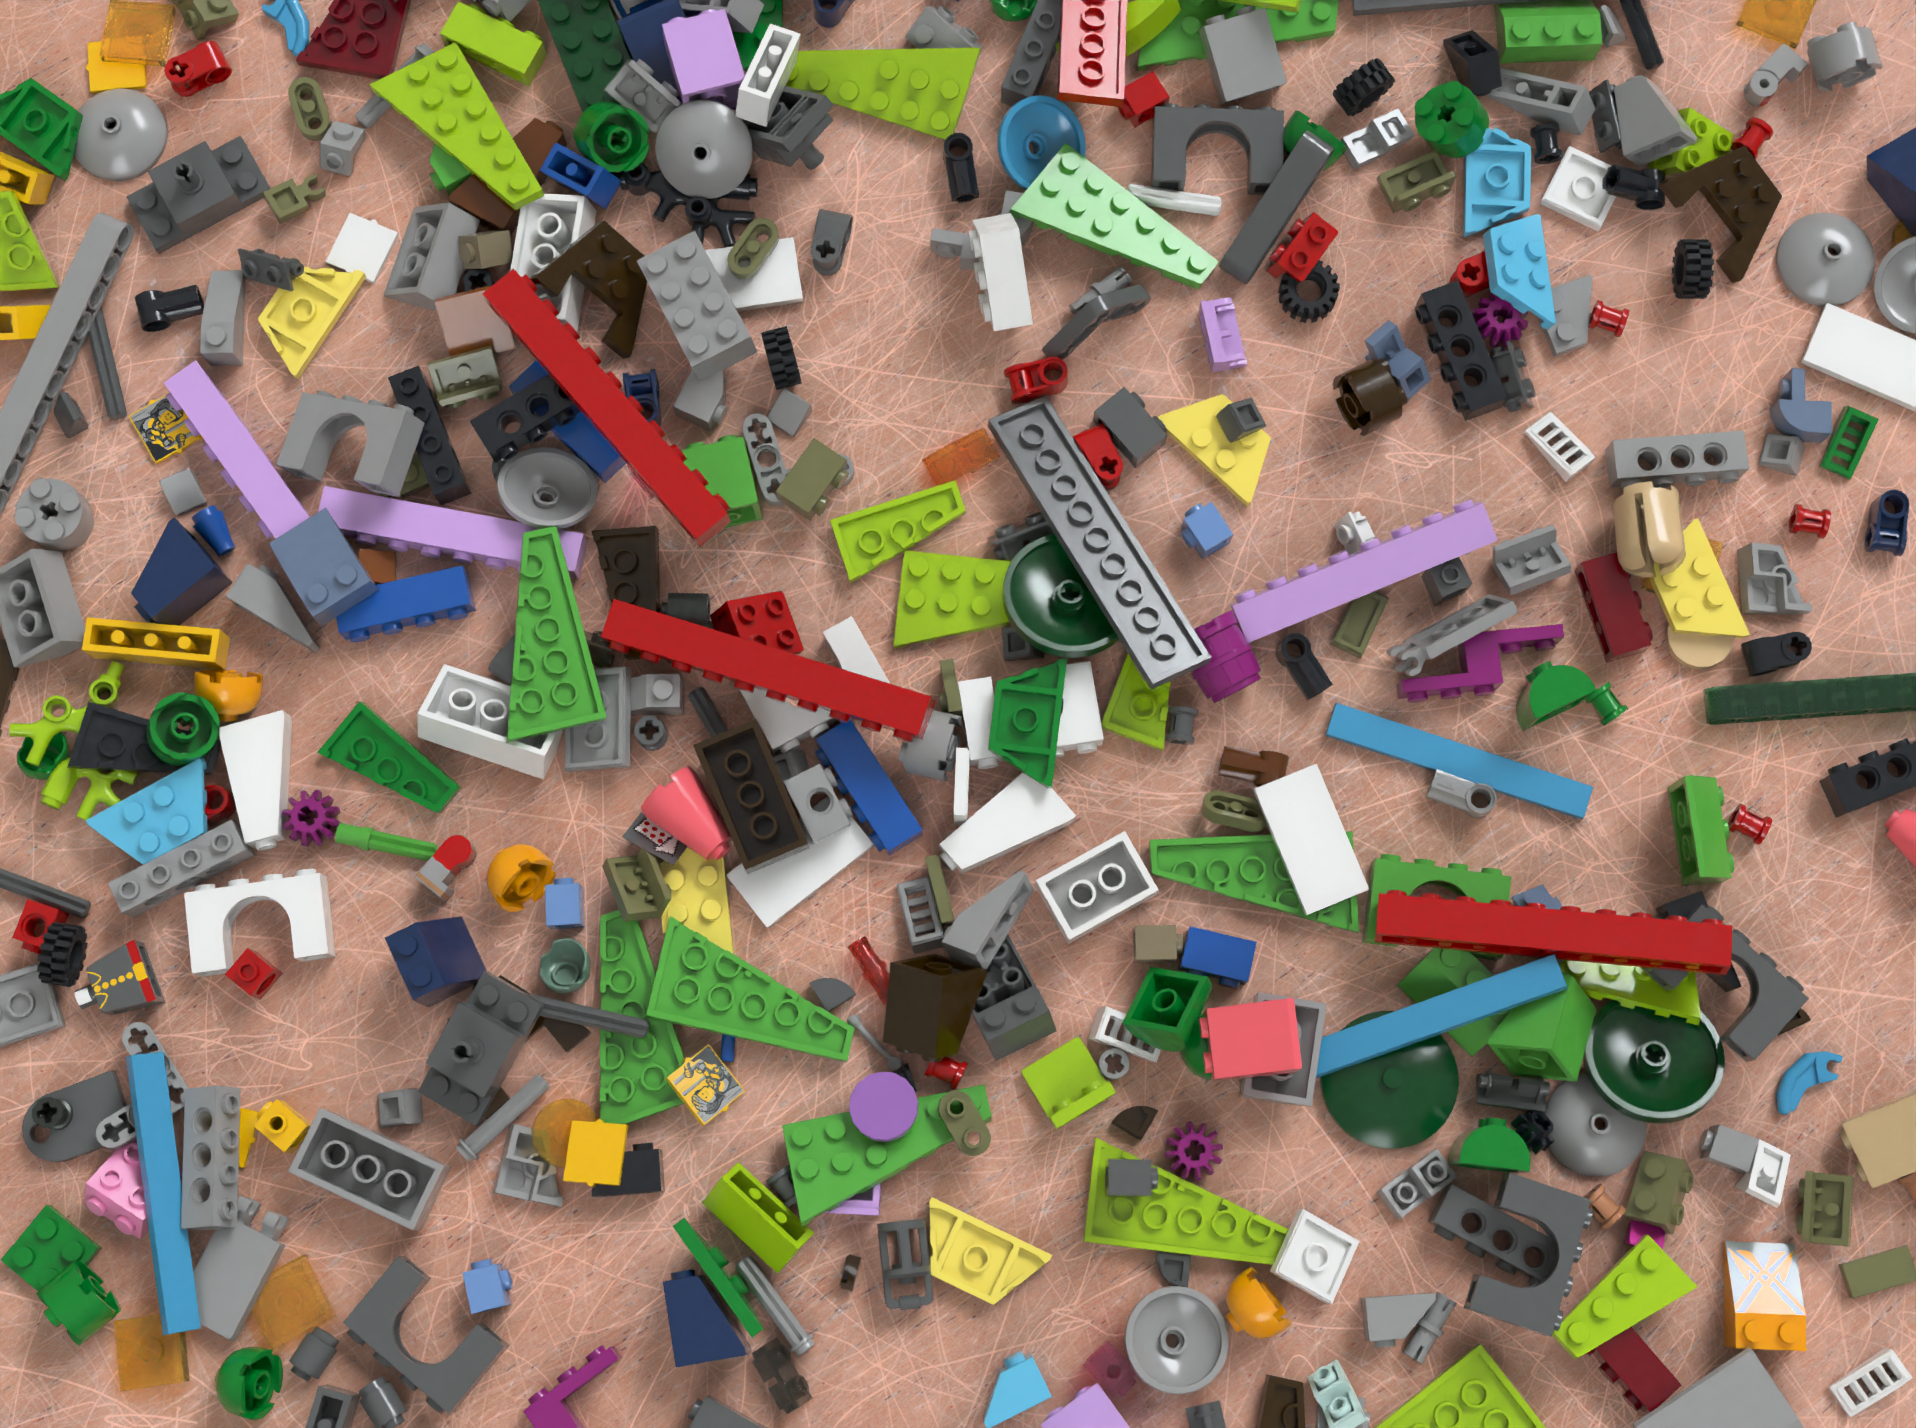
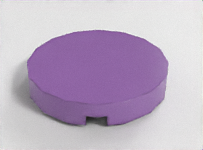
M877 1072L866 1076L856 1085L850 1096L849 1111L853 1124L863 1135L873 1141L890 1142L904 1136L914 1125L918 1117L919 1103L914 1088L905 1078L893 1072Z

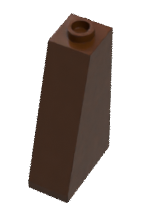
M534 118L513 137V140L542 187L548 176L539 170L555 142L565 148L567 147V142L562 128L548 120L544 123ZM475 174L471 175L448 197L449 203L479 219V225L490 231L509 230L511 237L518 226L520 208L514 210L491 191L487 184Z

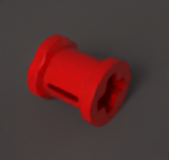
M1750 118L1746 123V129L1743 134L1732 142L1731 149L1734 150L1745 146L1754 159H1756L1758 149L1764 141L1770 140L1773 136L1771 126L1759 118Z
M1597 300L1589 319L1588 328L1594 329L1599 327L1614 332V336L1620 337L1625 328L1630 310L1625 308L1622 311L1605 306L1603 301Z
M1795 504L1789 519V532L1796 534L1798 531L1817 534L1818 538L1824 539L1830 526V510L1804 509L1800 504Z
M1740 803L1729 819V831L1733 833L1736 830L1752 838L1753 843L1759 845L1768 834L1772 818L1768 816L1762 818L1746 810V806Z
M946 1056L940 1062H930L924 1075L927 1077L934 1076L950 1084L952 1090H956L968 1063L965 1061L960 1063Z

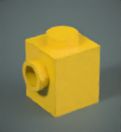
M276 1099L274 1102L269 1101L261 1108L257 1114L259 1120L254 1125L257 1130L284 1153L293 1154L304 1141L311 1123L287 1102Z

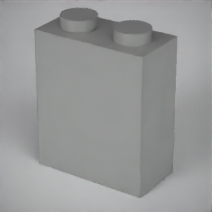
M1247 6L1237 10L1236 17L1226 20L1224 14L1205 20L1207 26L1199 30L1220 105L1275 89L1287 83L1266 8L1256 10L1255 6Z

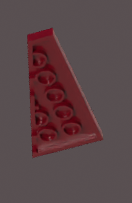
M333 0L328 8L329 13L320 27H316L304 52L301 51L296 58L297 64L379 80L394 73L411 0H399L395 3L393 0Z

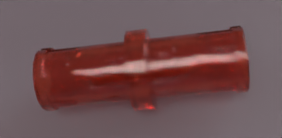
M864 936L847 948L863 971L862 977L865 981L869 980L882 1004L885 1005L889 973L886 970L888 966L884 960L881 961L867 937Z

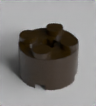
M1384 358L1379 360L1371 359L1334 378L1333 389L1339 388L1341 397L1336 399L1338 408L1347 424L1353 430L1358 428L1362 430L1359 435L1365 436L1398 420L1402 416V406L1407 404V396L1402 387L1396 386L1391 376L1390 366Z

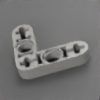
M759 413L752 414L744 420L742 428L762 495L770 505H785L775 497L774 493L768 492L772 490V484L778 483L780 486L792 468L787 470L785 468L769 418ZM759 423L760 427H767L762 430L765 444L759 445L756 434L754 432L749 433L753 430V424ZM764 452H771L777 458L776 463L770 468H764L758 463L759 456ZM839 454L847 460L848 466L847 472L849 475L841 486L844 487L853 480L854 466L851 459Z
M132 1023L125 1028L122 1034V1042L129 1055L143 1054L137 1043L129 1044L133 1039L131 1033L135 1030L140 1034L147 1032L148 1035L144 1038V1041L149 1050L154 1045L158 1048V1050L149 1053H164L168 1089L173 1087L176 1091L181 1089L184 1091L180 1095L181 1102L179 1104L170 1101L172 1116L185 1108V1089H188V1086L153 1030L145 1023ZM132 1103L99 1123L96 1129V1137L104 1148L116 1150L136 1139V1131L129 1134L128 1128L118 1133L120 1139L117 1142H113L111 1139H103V1136L107 1134L105 1129L107 1126L112 1125L114 1128H118L125 1124L120 1119L125 1114H127L129 1123L135 1128Z

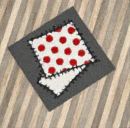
M642 812L622 836L673 866L687 848L686 845L647 819Z

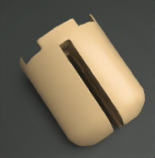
M1653 481L1635 483L1624 487L1623 495L1618 497L1616 501L1612 499L1617 555L1620 565L1630 575L1644 578L1656 577L1654 563H1659V570L1662 575L1675 571L1683 564L1686 556L1679 491L1672 485L1671 490L1653 487Z

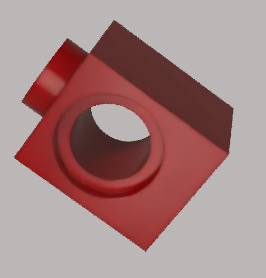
M1154 71L1125 86L1123 105L1117 108L1123 119H1129L1134 128L1152 119L1155 106L1169 103L1170 97Z
M27 899L12 938L23 941L22 949L41 954L40 945L44 943L43 936L45 933H48L47 928L49 925L52 926L53 922L66 924L70 914ZM44 921L46 925L45 932L41 936L36 937L34 928L37 923Z
M249 948L242 953L225 973L229 979L246 993L260 1000L283 974L262 955Z

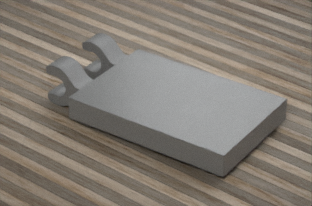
M1488 594L1403 640V644L1390 647L1386 653L1391 657L1397 654L1398 659L1402 660L1401 663L1393 667L1395 671H1404L1406 675L1414 676L1420 673L1427 658L1430 660L1518 613V610L1513 600Z
M243 1196L238 1198L237 1227L216 1229L193 1271L200 1324L233 1341H236L286 1246L277 1240L289 1221V1218L277 1212L275 1214L268 1211L262 1222V1231L254 1229L249 1225L259 1211L261 1203Z

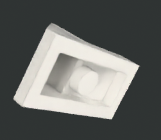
M1759 1139L1749 1172H1746L1736 1184V1188L1777 1208L1781 1203L1791 1155Z

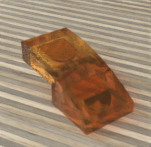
M981 428L944 446L922 459L935 485L938 486L957 480L968 472L974 473L1000 456L985 428Z

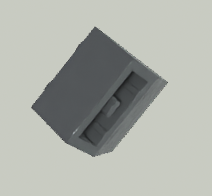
M1009 935L1006 936L987 968L986 978L972 1013L995 1061L1057 1031L1051 1013Z

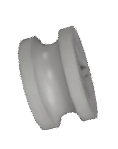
M1111 1048L1101 1055L1098 1066L1105 1078L1118 1080L1128 1072L1130 1063L1124 1051ZM1110 1055L1111 1059H1113L1114 1055L1121 1058L1119 1063L1123 1066L1121 1072L1118 1073L1115 1070L1114 1074L1107 1071L1108 1064L1105 1062L1107 1056Z

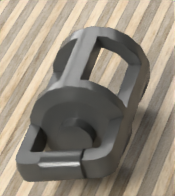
M925 1219L877 1224L886 1306L890 1309L900 1308V1310H909L931 1304L933 1301V1288ZM918 1228L922 1266H920L919 1262L912 1263L909 1229ZM896 1231L899 1264L892 1265V1269H890L886 1232ZM917 1276H924L925 1296L919 1297V1294L899 1296V1299L895 1300L892 1299L890 1279H898L899 1285L916 1283Z

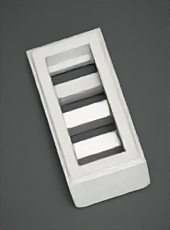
M1549 412L1524 432L1565 482L1581 472L1596 458L1552 412ZM1550 425L1553 430L1542 438L1538 433ZM1556 435H1559L1561 440L1551 447L1547 442ZM1567 445L1569 450L1560 456L1556 451ZM1575 454L1578 459L1569 465L1566 460Z
M1107 1006L1098 1008L1088 1039L1157 1063L1161 1049L1149 1045L1148 1050L1145 1051L1142 1049L1144 1042L1136 1038L1134 1046L1130 1045L1133 1034L1126 1027L1121 1041L1116 1039L1121 1023L1126 1016L1125 1013ZM1109 1019H1113L1108 1035H1104Z
M1883 1348L1828 1388L1847 1416L1852 1417L1903 1386L1912 1379V1376L1892 1349ZM1886 1363L1894 1375L1892 1378L1889 1377L1881 1364ZM1872 1370H1874L1883 1383L1879 1387L1869 1374ZM1860 1377L1870 1390V1393L1867 1395L1856 1381ZM1847 1385L1851 1387L1859 1399L1855 1404L1844 1389Z

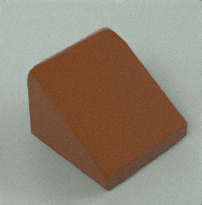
M358 549V558L376 585L396 581V552Z

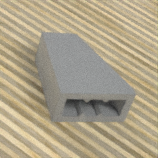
M1643 75L1634 76L1625 83L1614 87L1624 157L1638 166H1642L1697 143V136L1660 87Z

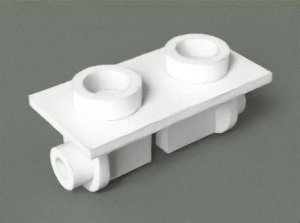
M1360 511L1353 514L1348 512L1334 524L1337 538L1344 545L1348 555L1361 550L1359 544L1375 537L1366 516H1362Z

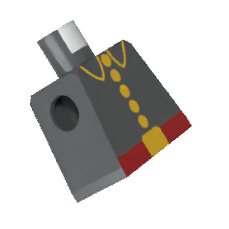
M137 940L129 941L88 966L86 972L91 984L75 990V998L81 1009L98 1003L101 1012L108 1015H116L165 1003L144 943Z

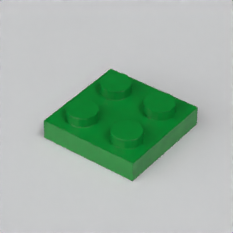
M46 1205L2 1257L1 1261L34 1289L39 1291L41 1287L76 1260L77 1262L80 1260L89 1265L102 1247L52 1205Z

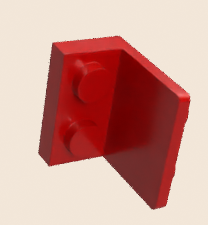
M782 591L726 601L710 615L714 630L792 654H800L804 650Z

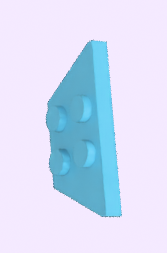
M1496 127L1494 130L1486 128L1483 136L1484 141L1480 147L1471 154L1464 156L1463 237H1469L1524 214L1530 208L1531 146L1519 139L1510 138L1505 132Z
M1535 214L1490 228L1483 234L1490 292L1502 300L1511 303L1522 314L1529 310L1542 319L1541 327L1550 329L1556 324L1541 216Z
M199 758L94 815L86 820L87 824L143 865L208 832L207 816L205 814L207 790H204L205 759Z

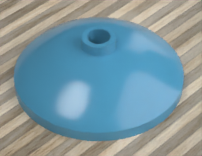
M1038 95L1022 99L1007 111L1001 121L997 139L999 157L1008 176L1024 190L1028 189L1065 143L1084 157L1086 153L1085 136L1078 118L1067 105L1055 98ZM1029 143L1034 147L1033 153L1029 150Z

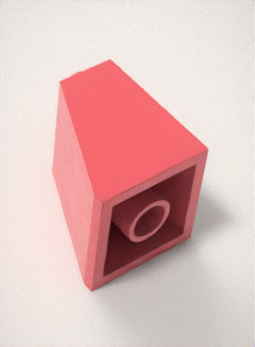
M1294 998L1208 1008L1204 1011V1017L1199 1018L1201 1039L1207 1038L1208 1052L1203 1053L1205 1074L1211 1073L1212 1081L1290 1074L1302 1069Z

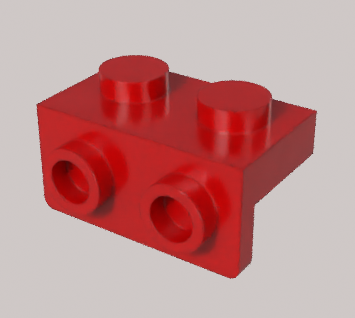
M1315 212L1303 221L1298 218L1287 232L1291 236L1285 245L1280 243L1269 256L1272 263L1266 271L1276 279L1286 272L1298 282H1303L1337 236L1338 231Z

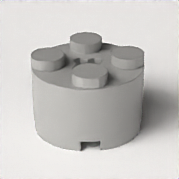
M1856 22L1843 24L1837 28V33L1827 37L1817 36L1807 42L1808 58L1817 88L1820 91H1833L1831 85L1842 83L1843 88L1857 85L1877 74L1875 68L1882 69L1872 30L1868 27H1857Z
M36 479L21 494L17 502L14 516L15 522L28 538L45 550L65 552V550L73 547L77 548L89 538L93 530L94 516L92 515L89 502L76 489L62 480Z
M933 710L923 740L914 737L912 743L902 742L899 761L903 762V768H905L906 773L944 782L949 779L945 771L952 772L956 761V748H959L961 736L954 734L955 726L962 727L961 716Z

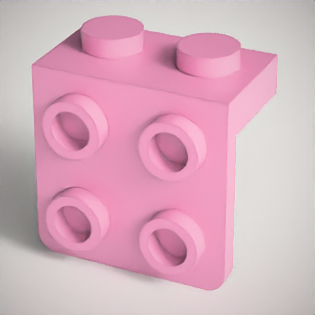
M136 1138L117 1149L86 1182L84 1203L95 1215L105 1216L113 1221L122 1233L126 1235L132 1234L141 1240L149 1231ZM179 1166L180 1178L182 1180L183 1168Z

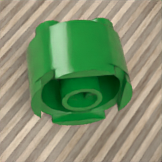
M1450 81L1438 85L1415 103V125L1417 131L1438 154L1450 156L1451 158H1461L1474 152L1484 141L1483 136L1486 128H1489L1488 113L1472 91L1460 84V82Z
M602 100L588 107L580 116L573 130V138L576 141L577 148L584 158L605 168L609 172L633 170L644 160L648 153V125L643 117L634 110L627 107L624 108L625 106L615 102Z
M181 692L171 694L156 705L150 716L146 732L149 746L157 757L172 766H186L199 758H205L218 738L219 716L213 705L203 697ZM178 723L182 727L189 725L190 730L187 736L184 733L178 734L176 732Z
M75 1260L36 1293L39 1299L48 1307L44 1311L48 1320L56 1327L63 1324L67 1328L69 1337L80 1346L110 1322L121 1311V1307L111 1290L106 1293L100 1285L104 1281L84 1262L80 1260L76 1262Z

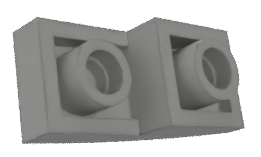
M1435 1149L1380 1188L1377 1193L1398 1220L1455 1180L1457 1175L1438 1149Z

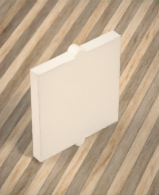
M349 213L326 259V264L345 272L353 273L354 270H360L366 275V281L375 284L399 234L396 231L379 225L375 219L369 221Z

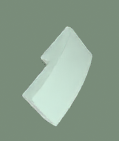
M1337 1359L1326 1366L1320 1367L1315 1373L1307 1377L1314 1397L1323 1409L1329 1428H1355L1367 1421L1360 1402Z

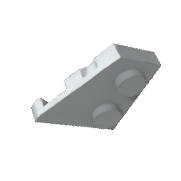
M1591 275L1551 288L1556 324L1550 329H1544L1543 327L1542 329L1554 357L1582 348L1587 343L1592 289Z

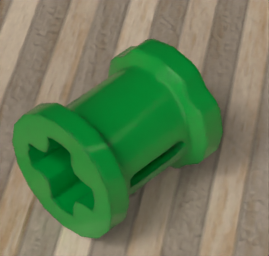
M1610 682L1598 688L1585 700L1586 703H1591L1602 717L1601 723L1603 726L1629 709L1626 705H1621L1610 690L1612 686Z

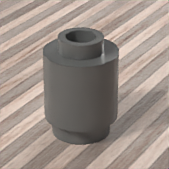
M316 1326L312 1333L308 1332L290 1358L289 1361L294 1365L291 1371L308 1382L311 1377L319 1379L337 1352L335 1347L339 1340Z
M383 1376L358 1391L362 1397L360 1403L375 1428H395L405 1421L402 1415L408 1410L391 1382L387 1383Z

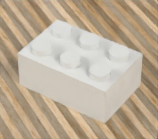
M1012 214L972 220L974 230L968 231L974 257L979 260V262L973 263L979 289L983 290V294H978V300L984 321H990L994 331L1033 325L1020 232Z
M1125 831L1035 881L1036 889L1067 944L1156 896L1159 891Z

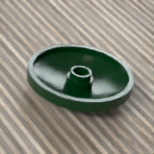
M1055 534L1034 540L1017 553L1005 575L1002 599L1004 610L1011 626L1023 640L1045 653L1068 658L1097 654L1111 647L1119 640Z
M1611 1000L1604 1005L1593 1019L1583 1059L1591 1084L1605 1102L1620 1113L1639 1121L1672 1123L1693 1116L1711 1101L1723 1078L1725 1055L1718 1032L1702 1012L1699 1025L1687 1023V1018L1671 1014L1669 1018L1656 1015L1655 1010L1636 1005L1634 1009L1620 1006L1621 1003L1616 1000Z
M1379 1011L1363 1015L1348 1023L1341 1030L1394 1011ZM1441 1034L1320 1077L1321 1093L1325 1106L1336 1124L1353 1139L1368 1146L1382 1149L1409 1147L1426 1140L1444 1125L1454 1108L1459 1086L1458 1069L1454 1055Z

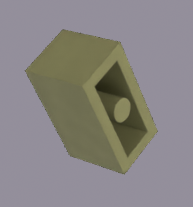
M813 438L776 490L778 500L809 521L812 520L815 514L820 516L830 502V499L827 498L834 487L840 489L849 475L847 472V460Z

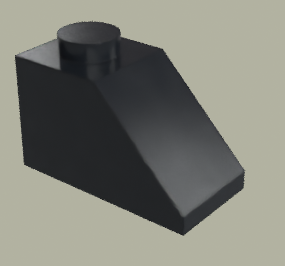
M1471 30L1443 40L1445 50L1458 81L1469 88L1475 96H1484L1493 89L1502 87L1498 51L1476 32Z
M653 1143L633 1144V1151H627L624 1154L620 1186L596 1184L592 1189V1197L665 1192L662 1150L654 1149Z

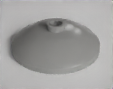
M111 89L91 97L78 110L83 117L74 155L80 164L94 176L109 181L130 180L149 171L161 158L167 144V123L160 108L145 94L131 89ZM111 123H117L115 128L108 129V126Z
M694 100L674 109L661 124L655 147L657 162L666 180L683 194L690 197H703L705 199L721 197L738 187L747 176L753 159L752 137L743 119L736 117V112L730 107L712 100ZM697 147L705 148L707 152L705 158H699L696 155Z
M1815 213L1800 218L1786 230L1777 247L1776 264L1782 282L1797 298L1820 307H1824L1826 303L1839 306L1855 299L1867 287L1874 273L1875 255L1868 236L1853 221L1833 213ZM1828 248H1833L1837 255H1831L1828 252Z
M1912 237L1896 245L1883 258L1876 272L1874 292L1878 307L1887 320L1896 327L1915 334L1916 237Z
M538 447L521 451L509 459L499 472L497 493L501 504L516 520L534 528L544 529L556 526L557 529H563L573 526L590 514L597 499V482L591 469L580 458L561 449Z
M1587 1074L1578 1075L1577 1082L1564 1081L1553 1091L1546 1103V1112L1543 1114L1553 1123L1554 1129L1549 1135L1555 1140L1548 1148L1563 1166L1577 1174L1589 1177H1603L1618 1173L1628 1167L1643 1148L1647 1131L1646 1122L1630 1118L1611 1107L1594 1089ZM1597 1117L1602 1118L1605 1122L1603 1130H1598L1594 1125Z
M1170 1286L1149 1293L1136 1304L1126 1323L1124 1345L1129 1363L1142 1381L1161 1392L1185 1394L1203 1388L1218 1375L1227 1357L1229 1339L1224 1318L1209 1298L1191 1288ZM1168 1335H1173L1176 1339L1174 1348H1170L1166 1344Z

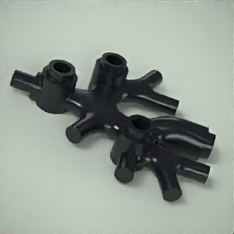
M696 148V155L699 158H705L707 155L705 148ZM640 163L630 171L610 172L622 181L620 184L622 190H629L630 193L636 196L645 195L649 191L656 193L660 197V203L653 217L660 222L666 220L669 212L675 206L684 205L688 223L692 227L691 232H696L702 244L704 243L705 229L712 225L717 228L724 248L734 246L736 241L732 232V226L734 224H749L755 220V212L722 210L717 207V201L722 198L750 200L751 197H757L758 178H752L751 174H747L739 186L728 194L717 198L705 199L703 197H690L683 194L666 180L661 170L649 172L647 166L643 163ZM703 209L701 212H694L695 210Z

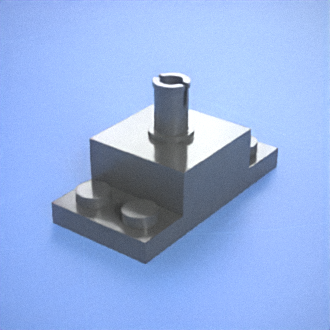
M785 86L766 127L743 119L752 137L753 150L761 159L791 167L800 158L807 169H815L822 163L824 155L819 152L813 142L833 121L827 112L834 105L825 95Z
M240 135L214 150H211L206 141L147 171L153 182L126 197L155 250L160 254L264 198L263 192L271 188Z
M484 971L468 1001L458 1003L426 1061V1064L431 1066L418 1092L475 1126L480 1125L545 1004L489 971Z

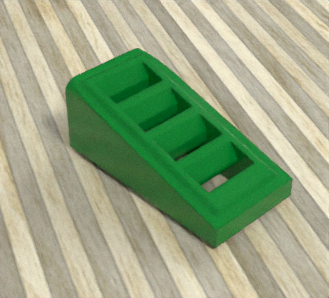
M1843 407L1819 467L1850 480L1879 419L1853 407ZM1849 420L1863 426L1862 430L1858 431L1847 426ZM1846 432L1857 437V442L1854 443L1842 438L1843 433ZM1838 444L1853 449L1852 455L1836 449ZM1833 455L1848 461L1847 467L1832 462Z

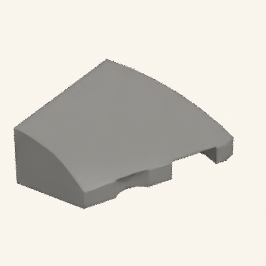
M1751 542L1737 550L1741 612L1743 614L1793 615L1812 612L1810 602L1804 604L1795 584L1799 583L1795 572L1789 568L1787 557L1781 545Z
M516 1124L509 1125L493 1193L562 1207L563 1199L559 1195L555 1177L557 1172L549 1150L551 1146L548 1132Z

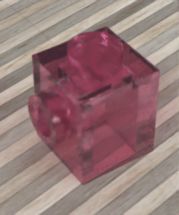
M1108 1340L1082 1364L1112 1397L1117 1392L1123 1396L1137 1382L1133 1378L1136 1373L1130 1363Z

